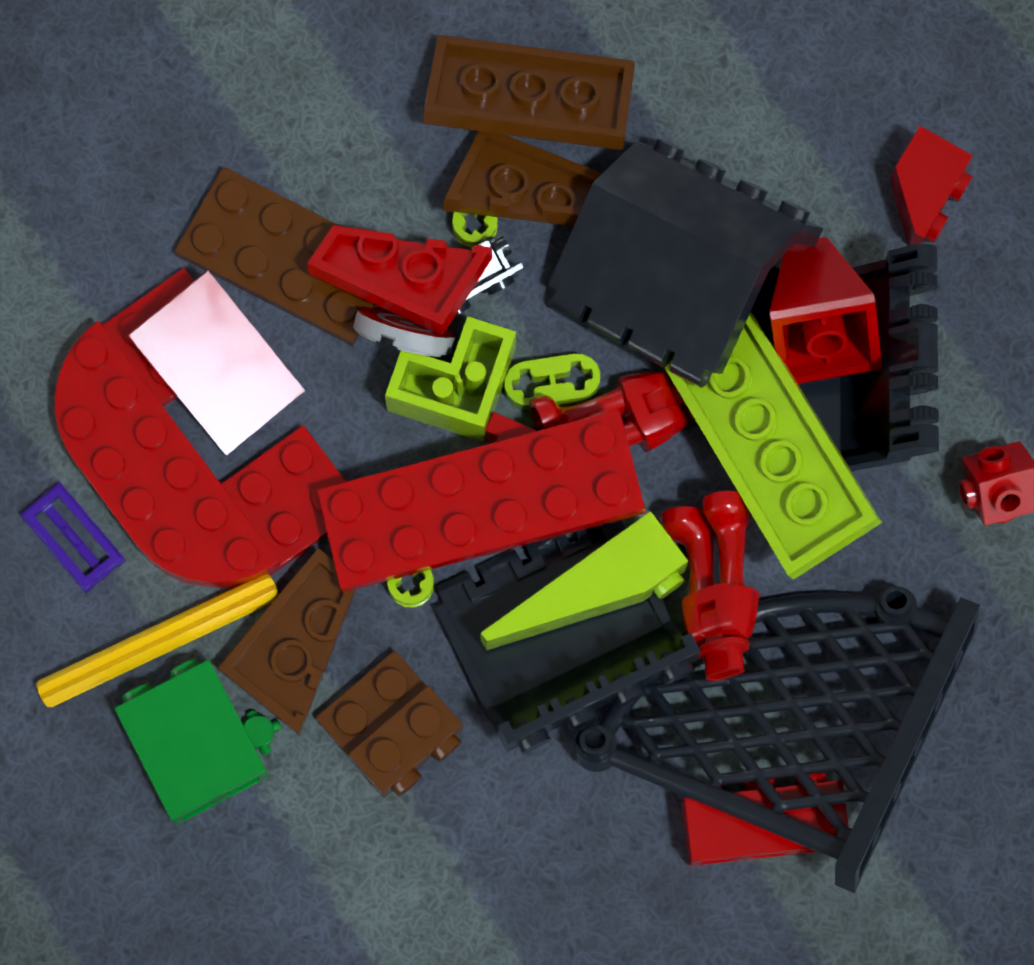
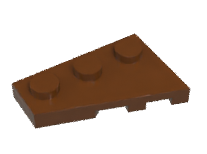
M478 131L444 198L442 211L574 226L592 183L602 173L505 134Z
M318 548L218 667V670L298 736L302 732L356 593V590L343 592L340 589L334 560Z

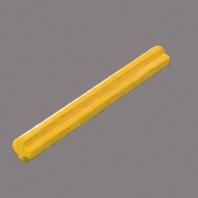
M269 574L239 585L38 680L36 687L40 698L47 707H54L272 604L279 595L278 589Z

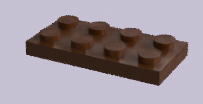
M438 35L424 106L423 124L623 150L635 61Z
M224 166L174 251L177 257L205 271H209L212 275L352 347L359 337V334L353 328L357 310L359 308L376 307L375 304L309 275L308 261L332 226L340 225Z

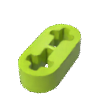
M569 354L523 361L515 364L508 370L505 377L504 392L507 400L520 410H530L529 400L540 395L551 396L559 406L582 403L590 400L596 394L600 386V370L597 363L591 357L584 354ZM574 366L580 367L582 374H591L592 379L585 381L583 390H575L571 382L556 384L555 379L569 377L571 368ZM523 374H530L532 382L549 380V385L536 387L534 389V397L524 398L522 390H514L512 387L520 383V376Z

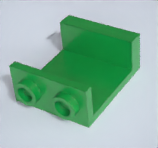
M192 659L175 667L169 672L171 679L152 688L150 683L132 689L122 697L124 703L114 708L165 810L175 826L270 777L209 659L199 664L197 659Z

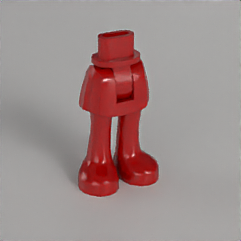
M667 371L634 373L619 377L617 389L574 406L560 407L548 395H540L529 400L531 418L537 431L619 409L626 422L624 427L629 446L639 444L646 453L669 440L686 427L689 422L695 420Z
M719 491L709 494L702 501L703 510L691 506H679L667 509L660 515V524L674 542L686 548L690 579L689 595L682 600L683 620L687 634L692 633L701 651L698 659L704 661L706 679L709 681L724 680L744 672L743 653L749 650V640L746 638L752 636L757 616L759 591L753 587L745 586L743 575L745 539L751 521V513L737 491ZM716 537L719 548L720 584H715Z

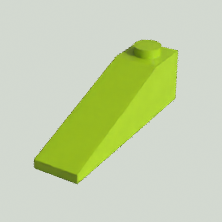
M650 511L482 631L481 643L486 650H490L643 602L654 593L659 599H662L685 581L681 574L685 572L688 560Z

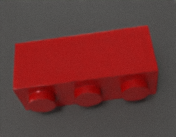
M826 773L809 775L822 794L844 791L842 780L829 782L828 774ZM797 778V785L777 788L776 781L768 779L782 799L809 796ZM755 781L744 783L745 791L733 792V794L772 809L773 807ZM684 798L681 803L689 867L817 852L692 799ZM846 803L831 805L845 825L849 827ZM818 807L783 812L784 815L830 834H836V831Z

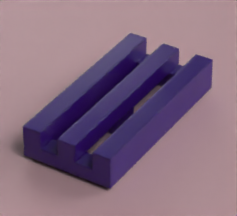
M61 482L20 514L23 520L86 594L98 582L103 581L115 568L120 567L126 562L122 554ZM58 498L62 500L109 556L103 563L96 558L52 506V503ZM42 511L45 512L93 569L90 574L85 576L37 520V515Z

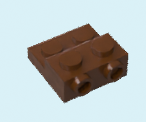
M396 650L390 653L315 717L317 722L383 798L392 791L398 797L405 794L422 778V775L417 770L432 757L438 763L441 762L462 743L457 735L463 731V724L431 687L424 684Z

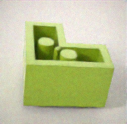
M467 316L451 363L401 350L385 394L387 411L484 442L485 430L495 412L505 383V377L516 350V332Z

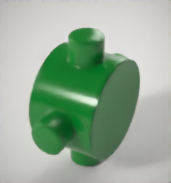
M256 710L248 712L246 714L248 720L245 722L244 728L255 749H260L262 755H267L272 752L269 745L274 740L275 732L282 730L279 720L271 722L264 716H258Z

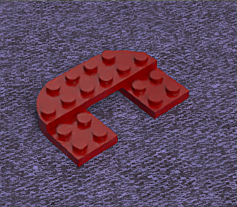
M183 268L102 325L98 320L76 341L64 360L59 373L55 392V415L60 436L74 463L143 556L157 569L180 582L189 585L229 589L265 574L273 575L328 536L317 490L344 483L346 480L303 425L222 484L218 481L164 408L177 397L126 336L194 281L185 268Z

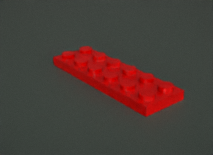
M619 409L317 490L339 586L343 592L647 513Z

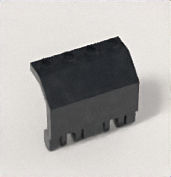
M913 244L889 250L884 260L852 267L874 294L882 369L798 384L851 472L909 461L911 457L939 451V427L932 425L939 422V410L936 407L926 405L910 408V396L938 389V376L933 374L938 372V325L932 323L938 321V309L927 304L912 305L910 307V296L936 290L937 275H934L937 271V247L935 245ZM774 266L769 270L752 308L773 345L769 312L780 268Z

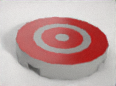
M359 308L353 328L360 336L373 342L380 341L382 335V337L392 339V346L398 347V350L434 357L451 354L457 336L449 329L442 336L388 310L376 308Z

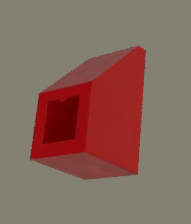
M919 126L897 163L890 179V185L908 246L923 244L924 239L932 243L936 241L949 218L940 211L943 210L949 198L959 202L973 178V175L966 172L973 155L922 126Z

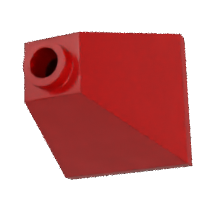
M827 237L819 238L815 247L794 244L783 255L769 314L775 351L784 361L797 384L882 369L876 302L872 291Z

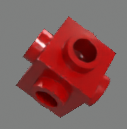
M1021 441L1004 446L987 447L979 453L962 457L964 478L958 480L960 497L967 510L973 508L984 526L1009 522L1015 517L1034 512V459Z

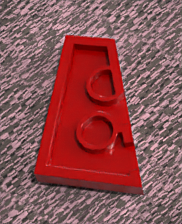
M333 225L307 265L309 275L443 336L493 259L492 247L474 245L473 250L447 247L446 241L427 238L425 244L397 240L393 233Z

